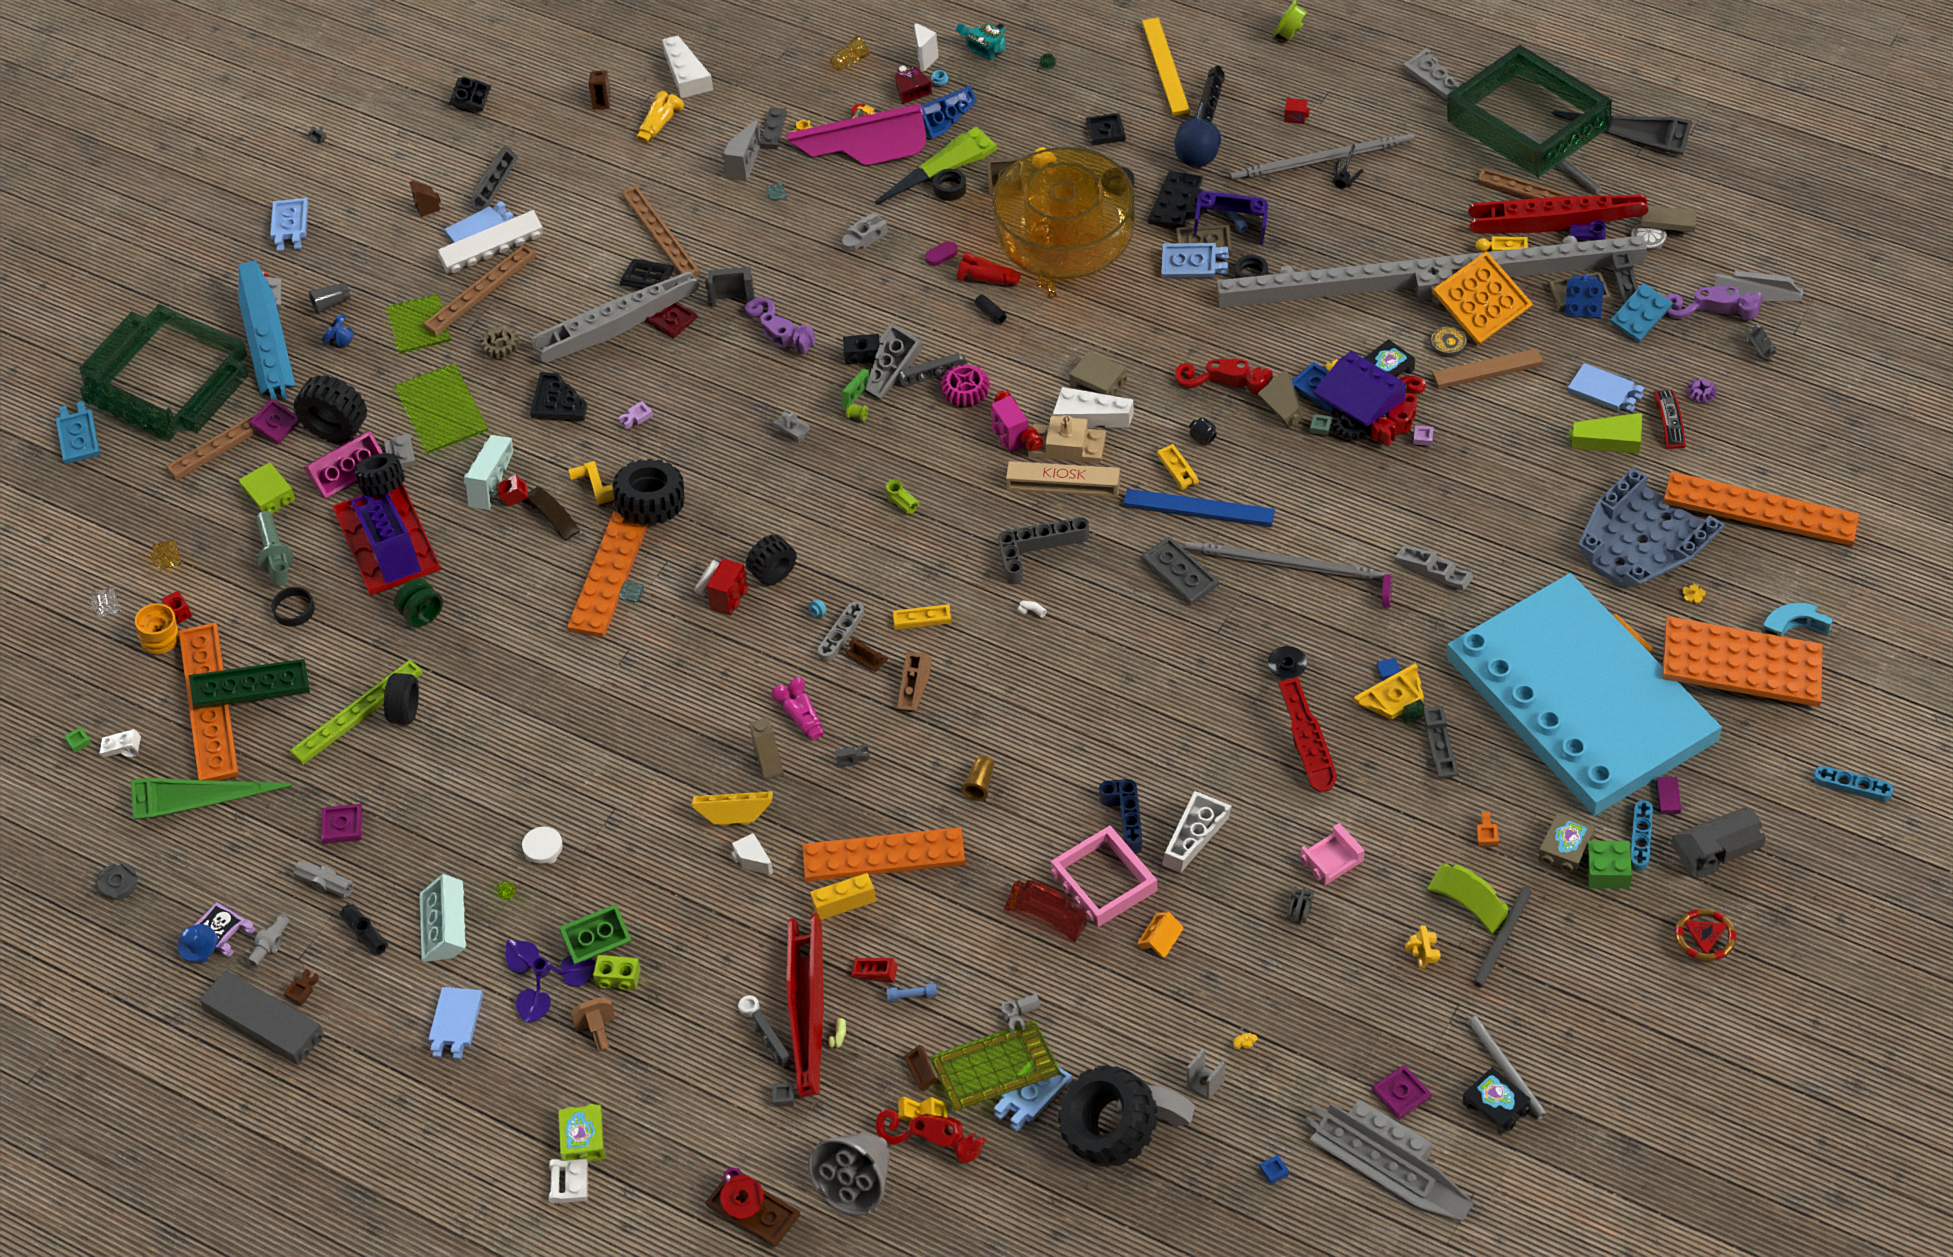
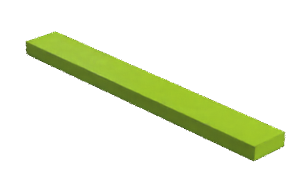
M408 660L393 672L412 674L416 678L423 674L422 670L411 660ZM393 673L290 750L291 755L304 765L383 705L386 683Z

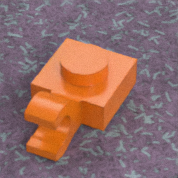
M1481 812V825L1476 826L1478 846H1498L1497 824H1491L1490 812Z

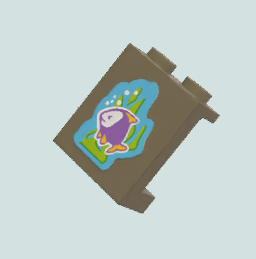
M1557 812L1540 847L1538 860L1546 865L1560 868L1565 872L1577 874L1580 861L1587 849L1588 841H1592L1594 838L1596 826Z

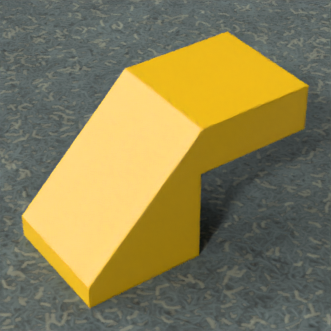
M907 1097L899 1099V1119L910 1123L911 1119L923 1114L947 1117V1103L933 1097L921 1103Z

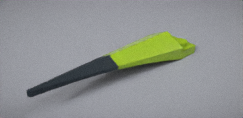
M975 126L967 133H961L878 198L875 204L878 205L915 185L933 178L943 169H955L984 159L997 150V145Z

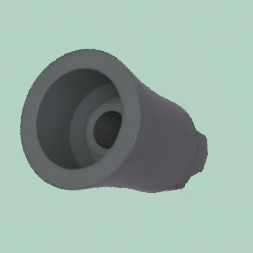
M345 282L308 291L311 304L317 314L351 298L349 288Z

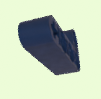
M1131 779L1102 782L1099 786L1100 803L1108 807L1120 806L1124 842L1134 854L1140 853L1142 850V830L1136 783Z

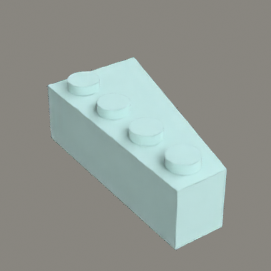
M491 435L488 441L484 443L483 449L477 455V459L471 464L469 472L464 476L468 507L490 510V498H495L497 493L495 490L496 485L502 481L503 470L506 471L513 454L512 438Z

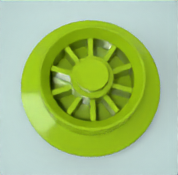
M1294 0L1289 9L1284 13L1271 38L1279 34L1290 40L1296 31H1300L1303 26L1302 20L1306 16L1307 11L1297 5L1298 0Z

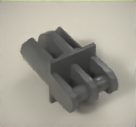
M1294 886L1286 917L1287 920L1291 921L1294 907H1296L1294 922H1299L1302 909H1304L1302 923L1306 924L1309 910H1311L1314 890L1306 891V888L1301 890Z

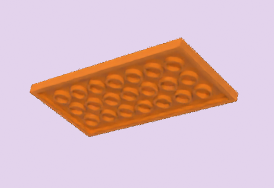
M1667 616L1665 620L1662 679L1820 707L1822 702V643Z

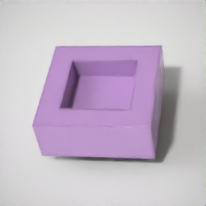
M1415 425L1413 444L1432 446L1434 427Z

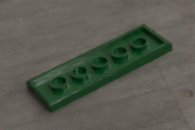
M305 659L189 675L193 709L310 693Z

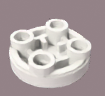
M711 561L694 589L695 593L704 597L707 592L706 586L719 566V562Z
M550 827L535 828L529 831L522 841V849L526 859L534 863H554L563 847L560 834Z

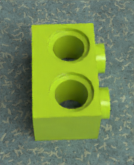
M598 955L593 975L596 987L603 989L619 988L625 991L629 989L636 990L641 970L638 958Z

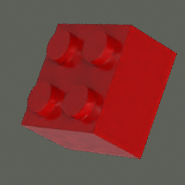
M722 559L706 586L711 610L731 616L734 610L739 607L742 596H745L748 591L743 564Z

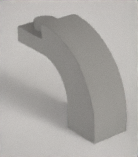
M1148 1085L1152 1091L1153 1099L1156 1101V1115L1163 1117L1174 1127L1191 1124L1195 1105L1191 1101L1169 1089ZM1119 1100L1117 1112L1122 1116V1104Z

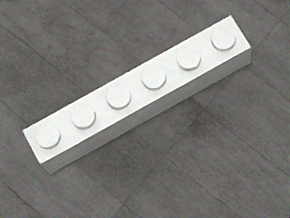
M534 210L440 248L438 249V257L447 274L451 272L456 273L463 267H470L480 260L490 259L493 255L499 252L504 253L511 247H518L528 240L538 239L543 235V227Z

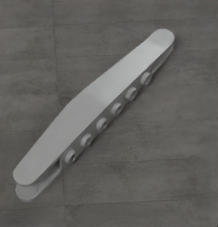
M685 272L607 302L536 334L532 338L531 343L535 348L548 346L540 353L542 361L550 362L610 340L645 321L647 317H652L656 312H660L684 297L695 293L699 289L700 284L693 273Z

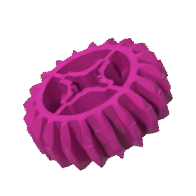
M966 363L964 366L958 364L957 368L951 366L950 371L946 370L941 381V390L946 401H950L951 405L956 403L957 407L960 405L964 407L971 405L973 407L974 403L979 404L980 400H985V396L988 395L990 388L988 375L979 366L974 367L973 364L967 366Z

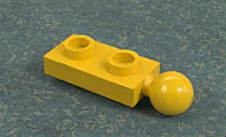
M1492 237L1491 242L1481 238L1476 242V249L1479 252H1486L1488 249H1491L1492 252L1528 248V237Z

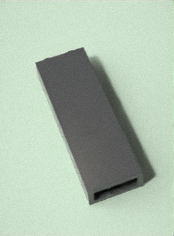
M227 970L222 973L200 998L204 1011L296 1065H299L302 1060L308 1057L313 1047L319 1044L324 1036L319 1023Z

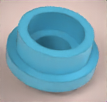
M937 70L931 77L932 83L938 86L944 85L948 82V75L943 70Z
M813 600L809 603V612L816 618H822L826 613V606L821 600Z

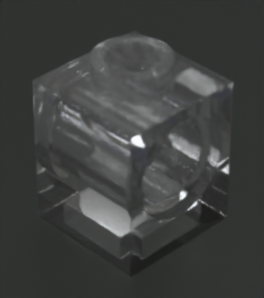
M114 587L91 593L93 600L90 601L92 612L96 611L98 618L121 612Z

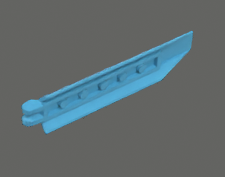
M256 260L238 264V301L260 395L270 391L271 399L276 401L277 397L274 390L281 389V396L283 399H286L285 387H296L274 293Z

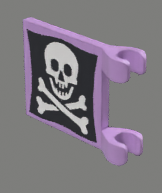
M217 902L194 924H205L215 931L218 936L216 949L226 957H230L234 953L230 949V944L226 943V941L240 927L250 935L256 930L250 920L240 917Z

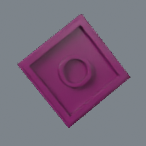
M271 399L249 421V426L278 445L297 426L299 421L297 415L274 399Z
M362 804L322 808V844L362 840Z
M1403 1065L1372 1086L1371 1090L1398 1120L1432 1098L1431 1092L1406 1065Z

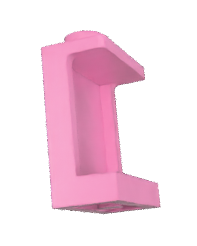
M1338 823L1333 826V834L1309 849L1305 846L1301 847L1300 860L1304 866H1308L1312 870L1317 880H1321L1324 885H1327L1364 861V849Z

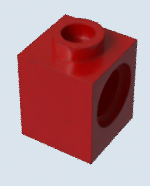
M515 474L498 483V497L507 505L512 506L528 498L527 483Z
M179 591L161 599L164 605L173 610L176 624L192 617L189 606Z

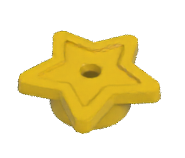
M800 120L796 122L797 128L793 132L812 128L810 121Z

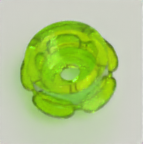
M509 881L501 882L496 887V891L501 899H511L515 894L516 886Z

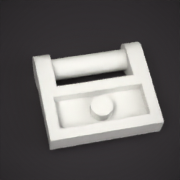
M554 1159L549 1161L551 1192L548 1195V1201L550 1203L588 1201L587 1159L567 1161ZM566 1170L565 1193H559V1172Z

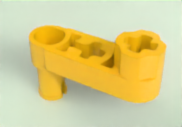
M595 461L584 463V466L568 469L571 481L585 476L590 478L597 505L614 501L612 485L602 486Z

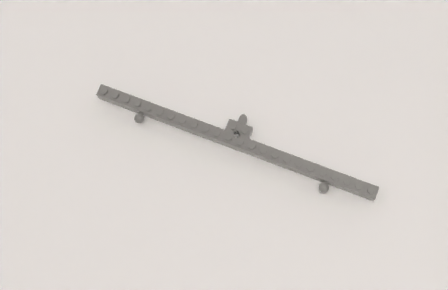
M1567 236L1564 238L1563 244L1492 251L1488 253L1509 277L1613 267L1611 254L1627 250L1630 251L1633 264H1643L1646 260L1647 246L1644 236L1577 242L1574 236ZM1484 252L1294 272L1291 266L1285 265L1280 269V274L1217 280L1219 308L1415 288L1418 301L1431 299L1432 303L1438 306L1442 305V303L1432 293V290Z

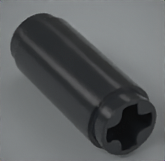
M979 295L976 298V306L995 323L1002 324L1006 320L1007 315L987 296Z

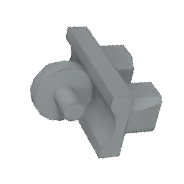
M784 411L780 418L773 422V426L778 428L782 434L790 435L798 443L806 437L805 434L810 430V425L797 419V415L793 412L789 414Z

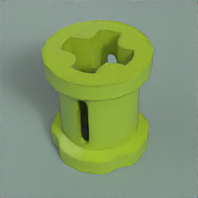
M852 403L846 409V418L854 417L861 421H865L867 418L868 406H858Z

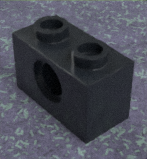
M879 334L844 336L845 365L875 362V356L880 346Z

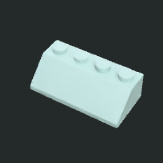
M442 874L420 892L421 958L424 962L454 958L465 949V908L462 880Z

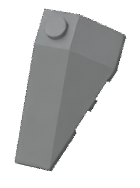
M891 322L880 339V346L875 356L874 366L871 369L866 391L882 399L899 379L898 374L902 370L909 368L924 348L921 340Z

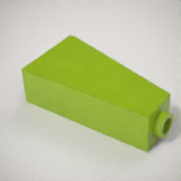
M1642 413L1574 422L1573 430H1569L1568 441H1572V449L1639 454Z

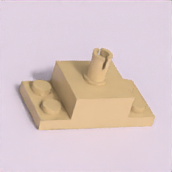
M1066 415L1062 417L1051 416L1049 425L1033 424V428L1038 432L1037 435L1042 437L1043 444L1036 451L1028 450V457L1093 463L1102 462L1106 430L1088 429V419L1071 418L1069 415L1067 417Z

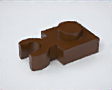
M306 969L302 973V979L298 980L295 978L283 993L284 997L302 1006L313 992L312 985L318 982V975L315 973L313 977L308 978L310 971Z

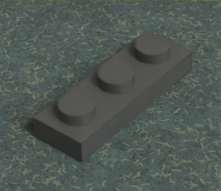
M769 108L760 143L762 149L778 150L787 115L786 108Z
M761 1011L753 1012L752 1027L756 1033L760 1032L762 1035L761 1039L767 1049L770 1047L772 1050L771 1055L776 1064L780 1063L783 1069L791 1066L788 1052Z

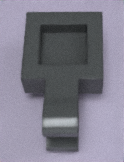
M868 744L860 745L857 750H855V747L835 750L838 768L857 765V761L870 760V753H863L869 751Z

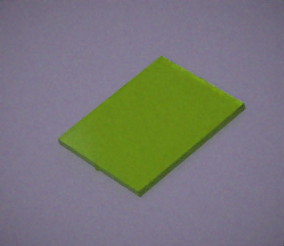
M439 294L387 306L399 354L451 341L448 327L437 336L423 328V323L442 309Z

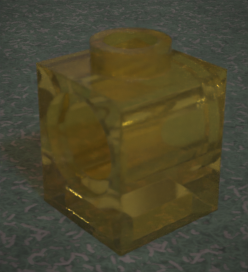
M174 539L152 545L154 552L151 553L153 564L157 563L159 570L181 565L179 550Z

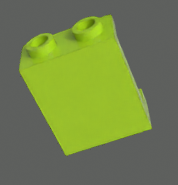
M271 462L239 479L242 492L251 497L261 512L268 511L272 514L295 501L292 488Z

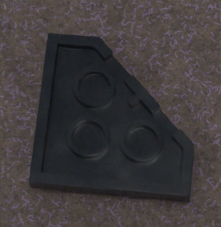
M540 372L530 411L531 418L584 421L587 402L580 398L576 391L569 384H566L558 373Z

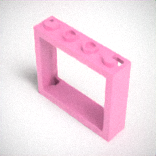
M1111 826L1106 827L1051 860L1050 872L1053 874L1054 880H1058L1062 884L1064 892L1073 897L1076 906L1082 908L1087 919H1091L1097 927L1158 891L1157 879ZM1107 843L1141 884L1098 909L1064 868Z

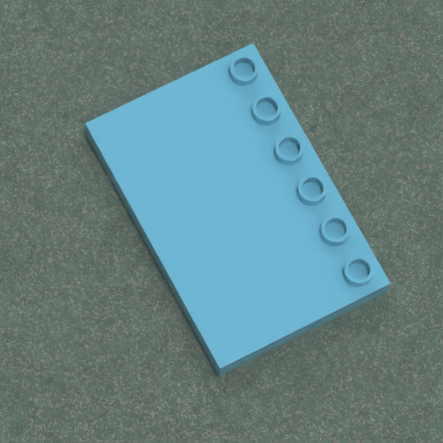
M1571 573L1447 644L1446 658L1593 816H1596L1657 779V777L1662 776L1715 744L1720 739L1722 726L1677 681L1662 679L1663 666Z

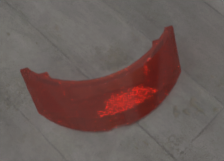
M1020 880L1015 881L1004 907L1006 911H1021L1043 919L1060 930L1073 942H1076L1087 925L1086 913L1082 909L1075 907L1069 897L1046 884L1033 880H1028L1026 883Z

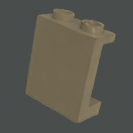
M1088 351L1070 373V386L1077 388L1082 384L1110 396H1115L1120 386H1123L1127 381L1126 367L1092 351Z

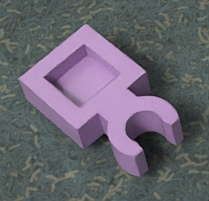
M641 401L627 409L628 414L621 415L619 423L625 422V429H629L634 422L639 425L653 417V412Z

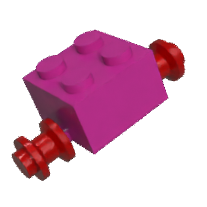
M1008 390L999 391L994 398L995 403L991 404L992 412H990V416L993 424H991L992 431L995 435L999 436L1002 446H1006L1009 452L1024 446L1029 451L1040 449L1043 439L1037 435L1038 432L1035 428H1028V420L1018 407L1016 400L1011 397V393Z

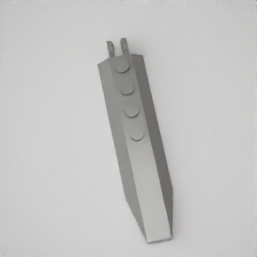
M1330 1103L1328 1112L1315 1105L1312 1106L1311 1110L1322 1116L1323 1119L1321 1123H1318L1315 1119L1306 1116L1305 1122L1317 1129L1310 1138L1311 1141L1418 1208L1461 1221L1465 1220L1474 1201L1441 1170L1333 1103Z

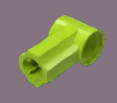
M899 480L888 481L886 484L887 501L891 504H896L905 513L913 514L919 506V501L903 488Z

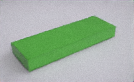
M862 369L842 391L841 408H849L866 389L869 370Z

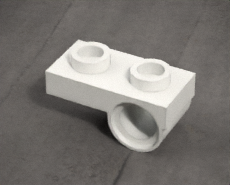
M133 729L103 737L99 754L104 758L119 753L126 757H135L138 755L141 736Z

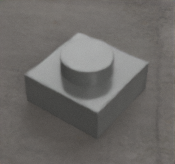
M794 1083L772 1084L773 1106L794 1105Z

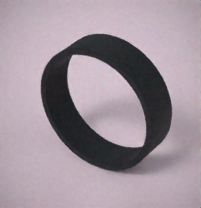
M290 587L280 591L273 598L271 609L278 623L294 627L304 624L312 617L315 605L311 594L307 590L300 587ZM290 596H304L310 600V606L307 611L298 617L283 618L276 614V608L279 603Z

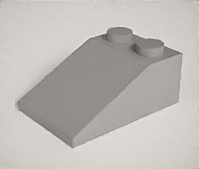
M754 120L728 142L726 149L724 148L722 151V159L725 161L724 171H726L728 179L748 180L761 148L757 120Z

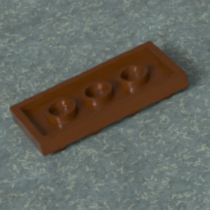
M723 1180L705 1202L707 1207L776 1248L800 1217L799 1210L762 1189L764 1202L758 1213L749 1219L731 1217L723 1209L720 1200V1194L725 1185ZM741 1191L736 1200L745 1203L748 1195H744V1192Z

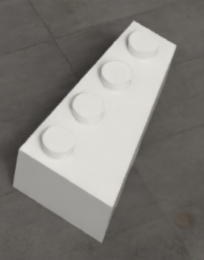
M679 36L662 39L665 57L680 97L684 98L712 91L711 75Z
M1062 387L1053 416L1062 417L1066 415L1067 417L1069 415L1071 418L1088 419V428H1095L1096 426L1129 428L1134 408L1133 399Z
M1194 791L1165 851L1162 866L1181 873L1229 819L1232 806Z

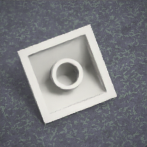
M914 24L920 70L923 72L939 58L937 33L922 25Z

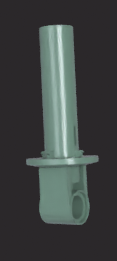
M262 511L256 516L264 547L258 555V564L262 570L269 572L271 582L274 585L282 586L288 582V567L293 562V552L288 546L280 544L273 515L268 511Z

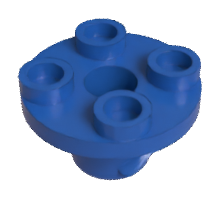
M339 314L331 325L333 329L329 327L323 335L321 341H323L324 345H327L331 338L340 347H345L352 341L354 337L352 329L341 325L346 318L345 315Z
M193 925L182 931L178 941V952L188 962L204 963L214 952L218 936L208 925Z

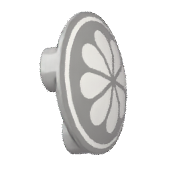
M1641 223L1637 224L1631 231V237L1644 236L1647 249L1659 250L1667 239L1665 229L1641 227Z

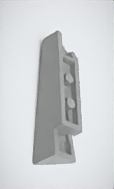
M1736 270L1734 277L1716 274L1714 287H1736L1741 297L1751 292L1752 296L1756 293L1762 294L1763 301H1802L1803 288H1798L1794 285V280L1789 276ZM1733 290L1726 291L1728 295L1735 293Z

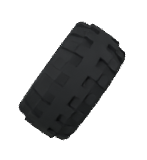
M1108 1065L1095 1067L1094 1070L1088 1069L1080 1074L1078 1080L1074 1079L1068 1085V1092L1061 1097L1060 1103L1062 1108L1058 1111V1122L1061 1123L1059 1129L1062 1139L1068 1144L1067 1147L1083 1160L1103 1167H1109V1165L1120 1166L1126 1164L1130 1158L1135 1159L1142 1153L1141 1149L1145 1145L1148 1146L1151 1142L1152 1137L1150 1135L1152 1130H1156L1157 1119L1155 1118L1157 1105L1149 1086L1130 1071ZM1120 1100L1123 1110L1120 1123L1112 1132L1101 1135L1098 1128L1101 1111L1110 1102Z

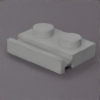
M410 434L393 437L392 440L388 441L384 439L386 453L397 455L402 468L416 465Z

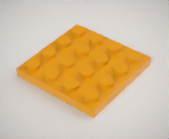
M1487 251L1432 290V293L1478 346L1533 306V303Z

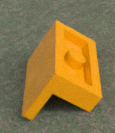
M1169 911L1156 913L1137 945L1141 949L1152 948L1161 958H1165L1182 932L1183 926Z

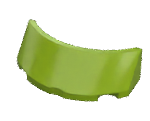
M1443 863L1438 868L1427 890L1456 900L1471 911L1482 922L1489 933L1494 934L1508 916V906L1505 902L1498 899L1496 896L1497 892L1481 877L1462 866L1455 864L1451 867L1447 863Z

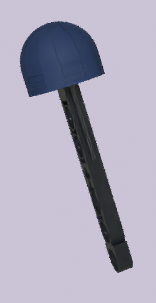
M1218 65L1211 68L1208 72L1209 78L1206 79L1196 117L1184 121L1178 127L1174 140L1178 159L1193 168H1199L1211 163L1215 159L1221 143V134L1218 128L1212 124L1225 79L1224 71Z

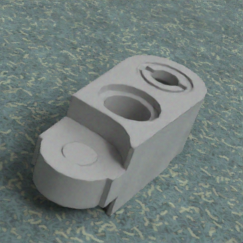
M874 213L863 217L846 230L847 234L842 239L843 248L847 251L857 250L860 247L864 249L884 237L888 231L886 220Z

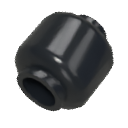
M1204 417L1198 420L1194 419L1189 425L1190 437L1201 445L1210 444L1217 435L1216 426Z

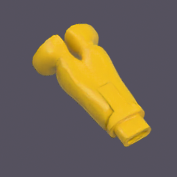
M659 91L655 95V101L651 104L646 118L638 129L639 133L636 138L646 143L653 139L673 117L674 111L680 112L683 110V101L674 94L669 96L667 92Z

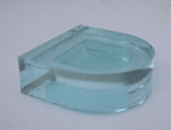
M782 182L768 187L767 195L770 200L786 199Z

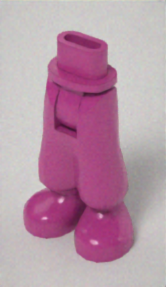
M801 677L793 679L788 685V690L785 685L776 686L771 692V697L774 701L782 704L783 710L795 721L803 734L809 736L810 740L822 737L824 735L822 724L809 696L803 693L805 681Z

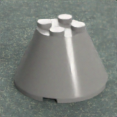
M863 1132L822 1140L812 1149L808 1158V1171L815 1189H820L827 1198L825 1201L843 1213L850 1215L870 1213L881 1203L884 1195L890 1159L887 1142L882 1137L878 1138L873 1134Z

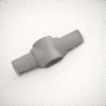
M280 914L271 927H268L267 930L261 929L257 933L255 950L247 959V963L251 967L257 968L265 955L279 950L282 943L281 933L290 923L287 916Z

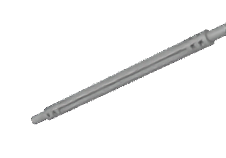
M1413 133L1398 137L1395 135L1354 144L1355 149L1352 155L1398 146L1399 143L1415 140V136ZM1352 145L1247 167L1246 170L1230 173L1231 180L1247 176L1251 178L1347 157Z
M1186 542L1185 549L1201 551L1203 554L1367 580H1383L1384 574H1391L1374 571L1371 568L1211 543Z

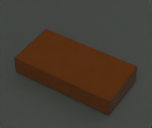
M918 1045L904 1056L921 1091H925L939 1080L923 1046Z

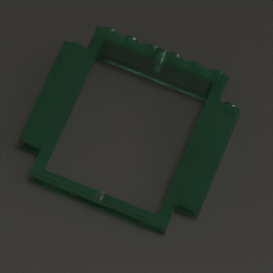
M158 304L147 317L131 311L79 367L84 384L80 388L82 400L88 405L92 404L98 407L103 412L106 411L116 418H121L127 424L136 425L143 431L150 432L156 437L170 441L182 427L187 431L198 433L249 376L246 364L241 362L247 356V351L243 342L161 304ZM165 323L196 337L201 342H207L231 353L174 417L170 408L165 410L110 384Z

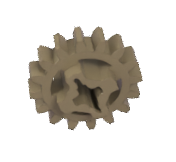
M503 324L499 328L494 325L492 330L487 328L488 333H482L483 337L480 338L481 349L484 350L485 355L489 354L490 358L494 355L497 359L502 355L506 358V354L512 355V350L517 351V346L520 344L518 333L515 332L514 328L510 330L509 325L503 328Z

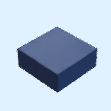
M1396 658L1377 662V669L1382 681L1400 672Z
M1279 1155L1270 1158L1259 1166L1270 1185L1289 1176V1170Z

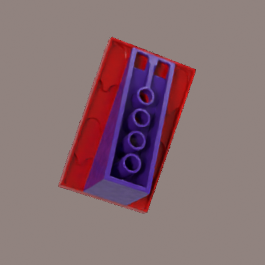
M404 484L386 494L377 496L363 494L332 506L370 596L396 587V585L431 574V572L434 573L441 570Z

